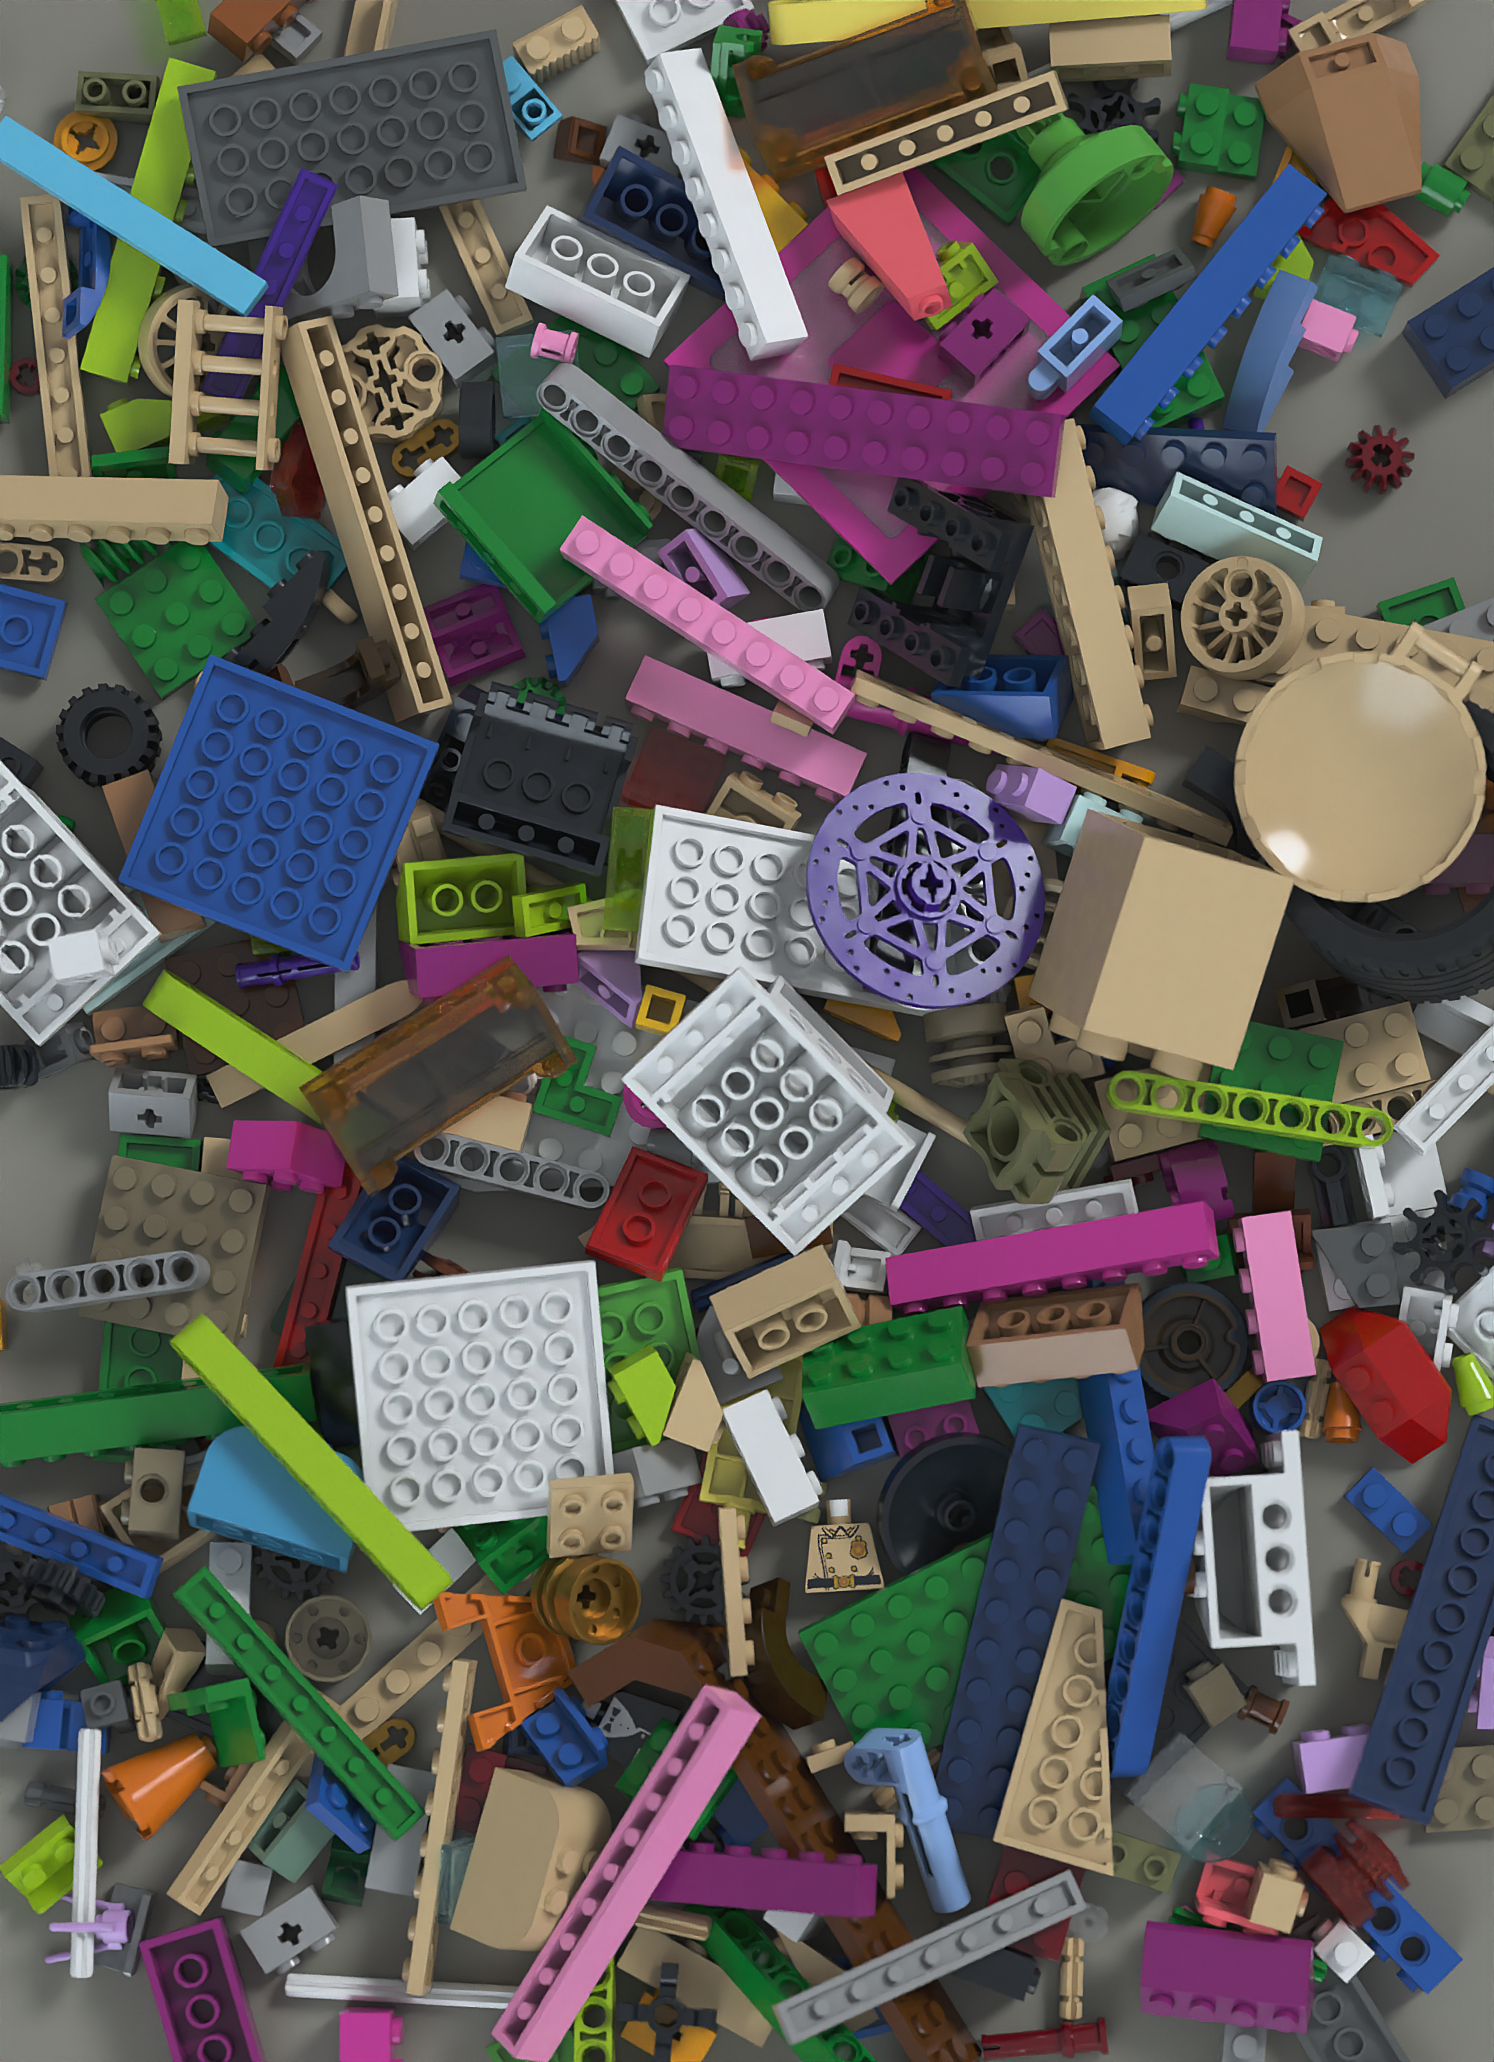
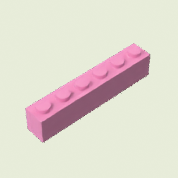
M646 655L625 698L626 706L631 708L630 714L649 723H652L653 718L668 724L667 730L681 738L689 739L690 735H694L705 740L703 745L705 748L724 756L727 751H730L742 757L740 762L743 765L762 772L764 767L779 773L777 779L795 788H800L801 783L816 790L814 794L816 797L834 805L837 804L838 800L841 801L852 792L867 759L866 752L814 729H811L808 736L804 737L770 722L773 711Z

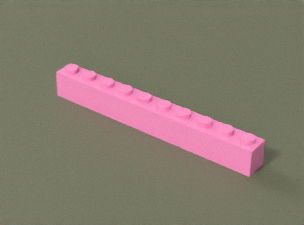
M709 1685L703 1686L497 2022L491 2034L514 2058L549 2062L757 1724L761 1715L736 1692Z

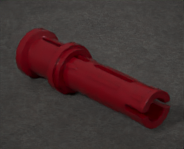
M1098 2017L1097 2022L1071 2024L1067 2020L1059 2023L1060 2028L990 2035L981 2034L982 2047L1000 2046L983 2049V2059L988 2061L1052 2053H1062L1063 2057L1068 2059L1074 2058L1076 2053L1100 2051L1102 2055H1109L1105 2017Z

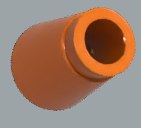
M1207 186L1205 193L1199 196L1192 230L1193 234L1190 241L1212 249L1214 243L1218 240L1237 210L1234 206L1237 197L1221 189Z
M1339 1382L1330 1383L1321 1431L1325 1433L1326 1442L1356 1443L1359 1441L1358 1433L1363 1431L1359 1411Z

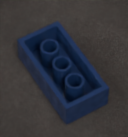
M1494 267L1407 321L1402 331L1403 336L1445 399L1494 369Z

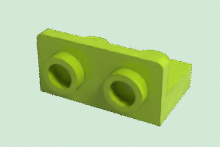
M952 240L936 252L938 257L936 260L945 280L953 307L945 309L935 316L924 317L931 330L937 331L969 306L979 294H984L999 282L973 242H957Z
M64 1814L61 1815L0 1865V1871L3 1876L27 1898L32 1909L38 1915L43 1914L73 1889L75 1825ZM97 1853V1869H98L99 1867L102 1866L103 1861H102V1859L100 1858L99 1854Z

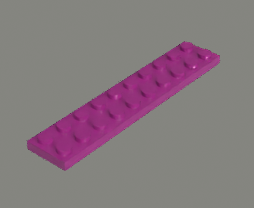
M670 365L662 434L671 440L677 448L1055 497L1066 415L682 365Z

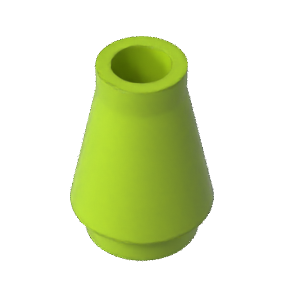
M1474 1352L1465 1353L1453 1358L1451 1364L1454 1369L1460 1408L1465 1407L1468 1416L1493 1408L1494 1385L1476 1360Z

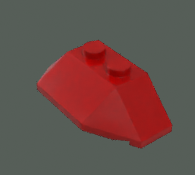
M1353 1305L1319 1328L1332 1373L1378 1440L1411 1464H1414L1447 1442L1452 1389L1405 1321L1367 1311L1364 1308L1358 1309Z

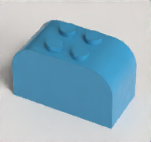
M246 1426L227 1430L212 1442L205 1455L187 1510L189 1526L347 1574L356 1543ZM335 1452L364 1483V1475L360 1467L349 1457Z

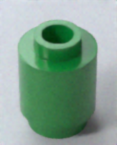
M1424 162L1421 166L1422 191L1416 194L1415 199L1447 217L1452 210L1459 214L1471 192L1464 189L1468 181L1436 163L1431 166Z

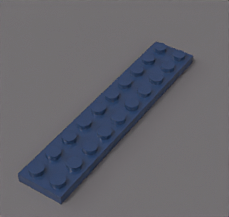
M1477 1414L1473 1415L1470 1419L1347 1795L1424 1826H1427L1431 1821L1494 1624V1421Z
M1018 1423L935 1774L939 1795L946 1798L948 1803V1809L945 1814L950 1830L993 1839L1061 1599H1064L1100 1449V1441Z

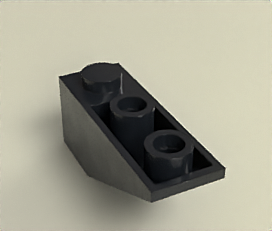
M470 683L456 697L437 742L440 747L419 798L443 812H446L480 691L486 692Z

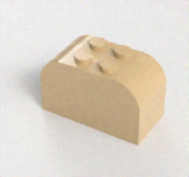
M495 1767L449 1929L494 1948L541 1952L611 1838L610 1814L603 1800L595 1793L577 1785L572 1788L564 1787L556 1777L549 1774Z

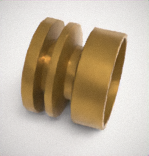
M595 1554L546 1559L534 1576L530 1593L532 1611L539 1623L551 1633L603 1646L617 1642L631 1630L638 1618L642 1601L640 1583L633 1570L621 1561Z

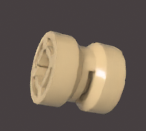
M852 257L846 261L828 282V287L836 294L843 295L848 300V306L856 314L866 310L879 297L885 287L876 276H869L865 272V265L857 257Z

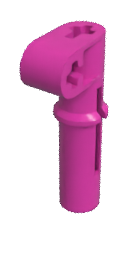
M857 636L850 639L845 644L840 656L834 681L849 691L853 677L842 675L841 671L842 668L854 671L856 659L851 658L850 653L857 654L859 648L866 649V656L872 659V662H865L862 671L878 677L882 652L877 642L867 636ZM911 686L907 688V690L912 691L916 694H919L932 700L931 696L917 693L916 687ZM856 700L846 717L894 728L901 736H905L906 732H915L969 747V741L956 735H954L953 739L944 738L930 730L932 725L920 720H916L915 724L905 722L893 715L894 710L880 707L879 705L878 708H872ZM993 750L991 751V753H995V754L1002 755V754H1000V753H998V752H995V751H993Z

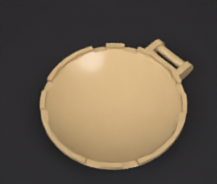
M1414 621L1390 655L1376 652L1338 653L1316 659L1292 671L1265 694L1252 712L1241 735L1235 759L1234 789L1238 811L1244 828L1255 848L1275 871L1294 878V885L1317 896L1335 901L1369 903L1388 900L1413 891L1441 874L1458 857L1472 836L1480 818L1485 799V753L1480 735L1462 700L1484 667L1475 661L1467 662L1423 633L1424 627ZM1413 646L1461 677L1455 687H1452L1407 657Z

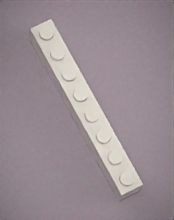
M696 48L659 53L644 72L646 87L653 96L659 112L660 125L666 131L672 148L673 160L679 166L683 177L687 198L692 202L696 212L699 231L706 239L712 256L713 268L719 275L723 285L726 304L733 312L739 329V339L742 345L745 346L750 361L792 354L808 337L702 49Z

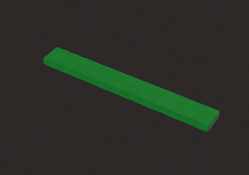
M205 1565L172 1593L174 1598L245 1677H249V1681L393 1841H397L426 1814V1811Z

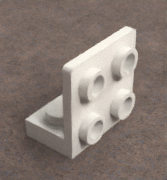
M1393 1132L1391 1138L1385 1144L1375 1149L1352 1147L1368 1221L1401 1215L1405 1208H1411L1414 1212L1437 1207L1434 1192L1442 1190L1447 1195L1436 1143L1422 1156L1398 1132ZM1373 1134L1365 1137L1370 1140H1378L1380 1135L1373 1136Z

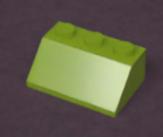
M512 852L402 863L396 896L399 940L411 945L515 935L512 896L526 893L524 855Z

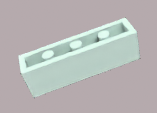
M1176 472L1158 503L1151 530L1160 533L1163 537L1180 542L1205 556L1213 557L1219 561L1234 556H1250L1266 560L1288 574L1299 591L1318 562L1323 540L1322 537L1179 472ZM1268 578L1267 582L1274 587L1273 583L1270 581V578Z

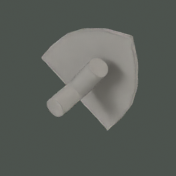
M709 1307L699 1327L697 1343L702 1365L719 1405L784 1379L779 1366L749 1379L723 1332L714 1307Z

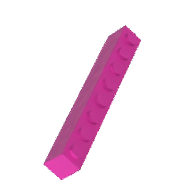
M1204 1201L886 1257L885 1261L890 1305L901 1314H904L905 1317L929 1313L928 1309L939 1307L949 1309L962 1306L965 1309L968 1307V1302L983 1300L987 1304L1001 1303L1008 1299V1295L1019 1293L1026 1297L1041 1296L1047 1293L1048 1288L1059 1286L1066 1290L1081 1289L1087 1286V1281L1099 1279L1106 1283L1121 1282L1127 1279V1274L1142 1272L1146 1276L1161 1275L1167 1272V1267L1183 1265V1268L1186 1269L1201 1268L1208 1265L1207 1260L1219 1259L1213 1210Z

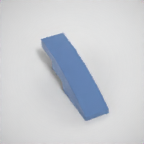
M1279 269L1246 345L1222 426L1225 430L1263 432L1294 373V370L1288 364L1306 331L1300 323L1318 290V287L1312 281Z

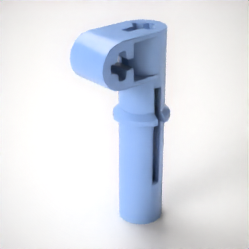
M871 1729L845 1754V1768L848 1774L860 1784L894 1787L900 1806L897 1811V1817L899 1822L906 1825L932 1910L937 1913L957 1911L970 1902L971 1894L945 1814L948 1809V1803L946 1798L939 1795L921 1734L918 1730Z

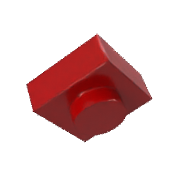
M1287 465L1277 483V509L1303 522L1323 483Z

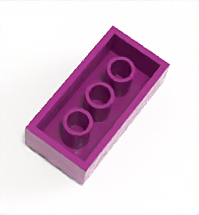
M224 1915L139 1942L173 2062H267Z

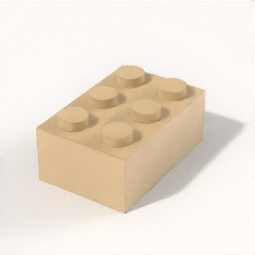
M822 1244L709 1296L723 1332L749 1379L861 1327L850 1299Z

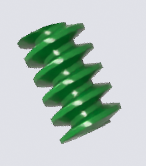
M94 539L95 549L90 548L85 543L80 544L83 558L104 589V576L114 583L119 581L116 568L119 567L128 574L132 572L129 561L131 558L141 565L145 564L143 550L146 549L154 556L159 554L157 544L147 540H130L128 543H115L105 539ZM170 541L165 544L168 547L172 546Z

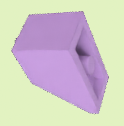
M636 950L581 951L577 954L579 983L576 984L629 1028L634 1027L642 1002L640 964L634 963Z

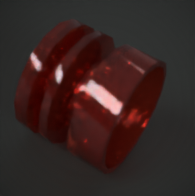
M1352 1817L1344 1825L1355 1841L1350 1844L1336 1831L1332 1834V1837L1341 1852L1334 1857L1328 1851L1318 1846L1299 1863V1866L1332 1907L1357 1932L1377 1915L1376 1909L1368 1897L1369 1895L1376 1892L1381 1898L1391 1903L1395 1898L1384 1882L1389 1879L1402 1892L1410 1886V1882L1405 1877L1399 1860L1387 1845L1373 1831L1365 1828Z

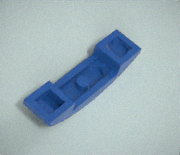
M65 204V226L79 229L78 289L63 300L62 338L70 339L89 324L101 304L110 271L111 242L109 231Z

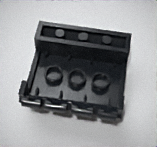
M492 681L489 693L480 691L448 800L441 831L600 877L611 839L609 835L627 770L632 762L638 741L637 737L631 736L634 723L606 715L603 726H597L595 724L598 712L567 703L564 714L560 715L556 713L559 704L558 700L527 692L523 704L517 702L520 689Z

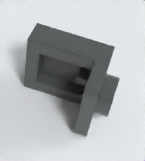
M120 1680L81 1690V1701L89 1729H101L114 1725L121 1735L137 1730L131 1693H128Z

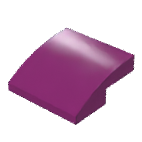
M480 584L423 607L436 652L451 687L526 657L497 586Z

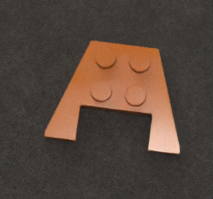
M442 1592L433 1601L441 1631L480 1621L502 1694L503 1704L467 1715L477 1752L491 1748L499 1738L507 1732L514 1730L531 1713L554 1698L553 1691L560 1687L565 1690L574 1683L568 1674V1671L576 1667L569 1638L551 1633L539 1623L532 1611L531 1597Z

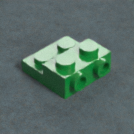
M1190 83L1187 94H1179L1176 117H1182L1183 124L1181 132L1174 131L1170 155L1178 156L1176 169L1255 181L1265 113L1259 98L1229 94V89Z

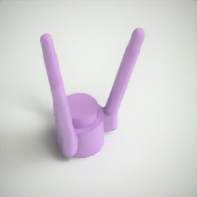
M67 1893L61 1899L73 1903V1893ZM96 1899L95 1909L102 1910L104 1913L97 1914L95 1922L51 1923L49 1930L94 1932L96 1939L103 1940V1942L94 1944V1953L106 1950H123L124 1943H131L135 1922L133 1912L131 1910H124V1903H108ZM71 1949L45 1957V1962L54 1963L71 1959Z

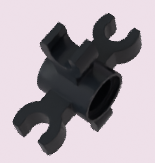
M662 1962L659 1996L655 1997L650 2004L617 2001L615 2020L648 2022L650 2028L656 2032L653 2062H671L673 2034L682 2025L703 2028H715L717 2009L684 2007L681 2000L676 1997L678 1963ZM663 2003L673 2005L678 2011L676 2022L669 2026L659 2024L654 2017V2010L657 2006Z

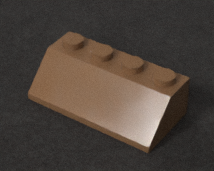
M1139 1282L1052 1292L1035 1297H1009L1006 1301L995 1304H987L981 1301L966 1344L978 1387L994 1386L1002 1388L1014 1383H1045L1051 1379L1069 1377L1083 1379L1096 1374H1125L1132 1370H1138L1144 1350L1142 1296Z

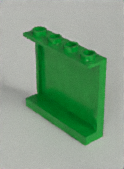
M542 408L537 418L454 484L449 481L439 489L433 502L437 509L539 625L595 580V578L564 559L560 552L561 546L582 515L632 548H635L646 539L653 527V524L650 522V514L646 508L639 502L634 503L624 492V485L617 475L611 471L607 473L598 463V456L594 449L587 442H580L569 428L544 408Z

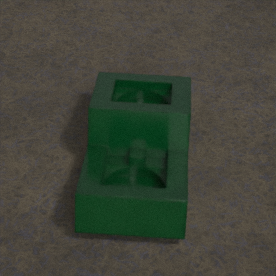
M376 1821L371 1848L359 1854L334 1834L321 1892L322 1900L362 1907L377 1825Z

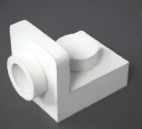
M1336 1917L1333 1922L1328 1918L1325 1919L1311 1934V1937L1315 1940L1313 1942V1952L1345 1983L1375 1954L1339 1917Z

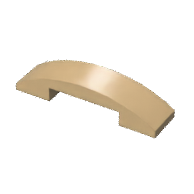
M1349 0L1325 14L1322 11L1289 29L1287 33L1298 52L1373 32L1379 33L1431 0Z

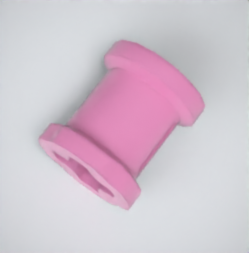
M539 323L531 346V358L537 359L539 356L572 364L578 346L579 333L572 332L568 335L547 329L546 324Z

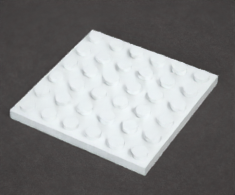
M594 1260L345 1286L364 1483L409 1531L548 1516L549 1480L614 1474Z

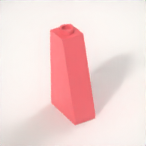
M903 172L826 200L836 230L914 321L924 317L935 316L941 311L953 307L945 280Z

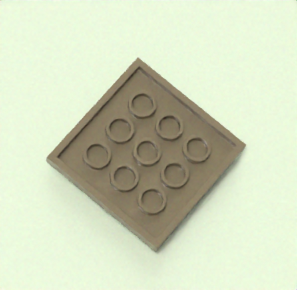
M112 1155L89 1264L173 1251H187L199 1254L208 1261L210 1277L208 1282L197 1290L80 1307L78 1316L177 1335L202 1313L238 1348L271 1186ZM190 1260L185 1261L180 1268V1276L183 1281L190 1279L193 1274L194 1267ZM151 1266L145 1267L141 1273L140 1280L144 1287L150 1285L154 1279V1272ZM107 1272L101 1280V1286L105 1293L109 1292L114 1285V1276L111 1272Z

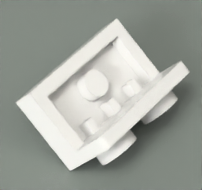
M1405 1282L1399 1320L1407 1323L1439 1371L1441 1367L1449 1368L1453 1344L1445 1342L1447 1329H1456L1460 1305L1452 1303L1453 1294H1450L1445 1289Z

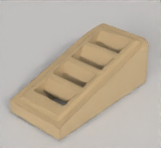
M165 1628L151 1663L153 1681L150 1682V1685L154 1684L160 1714L156 1720H163L170 1710L167 1695L183 1691L206 1655L205 1646L195 1631L191 1629Z

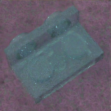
M1342 254L1337 255V257L1329 255L1317 282L1318 290L1313 299L1356 316L1353 327L1381 338L1403 285L1396 282L1397 278L1389 272L1378 269L1371 272L1359 267L1360 263L1352 257Z

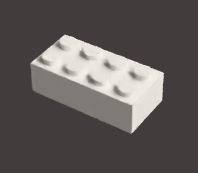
M547 205L514 255L505 288L649 358L681 307L691 275Z

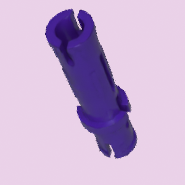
M358 951L350 969L353 971L360 968ZM281 953L272 954L266 960L237 963L235 966L236 981L240 989L274 983L275 986L286 985L288 980L343 972L300 954L285 957Z

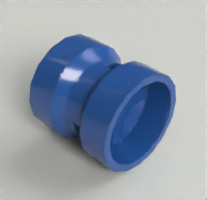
M1464 1168L1459 1178L1463 1188H1459L1458 1192L1451 1195L1447 1205L1453 1210L1461 1212L1465 1209L1469 1199L1474 1198L1482 1205V1209L1472 1219L1484 1222L1489 1213V1201L1487 1199L1494 1197V1179L1476 1170Z

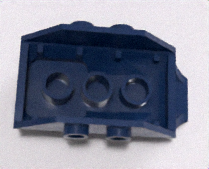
M11 1614L5 1617V1621L0 1622V1722L4 1721L37 1691L48 1692L86 1659L83 1645L75 1638V1630L67 1627V1623L57 1620L44 1623L32 1621L28 1615Z

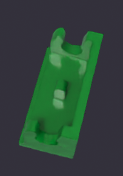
M723 25L718 26L713 41L711 76L726 116L748 117L749 108H755L763 31Z

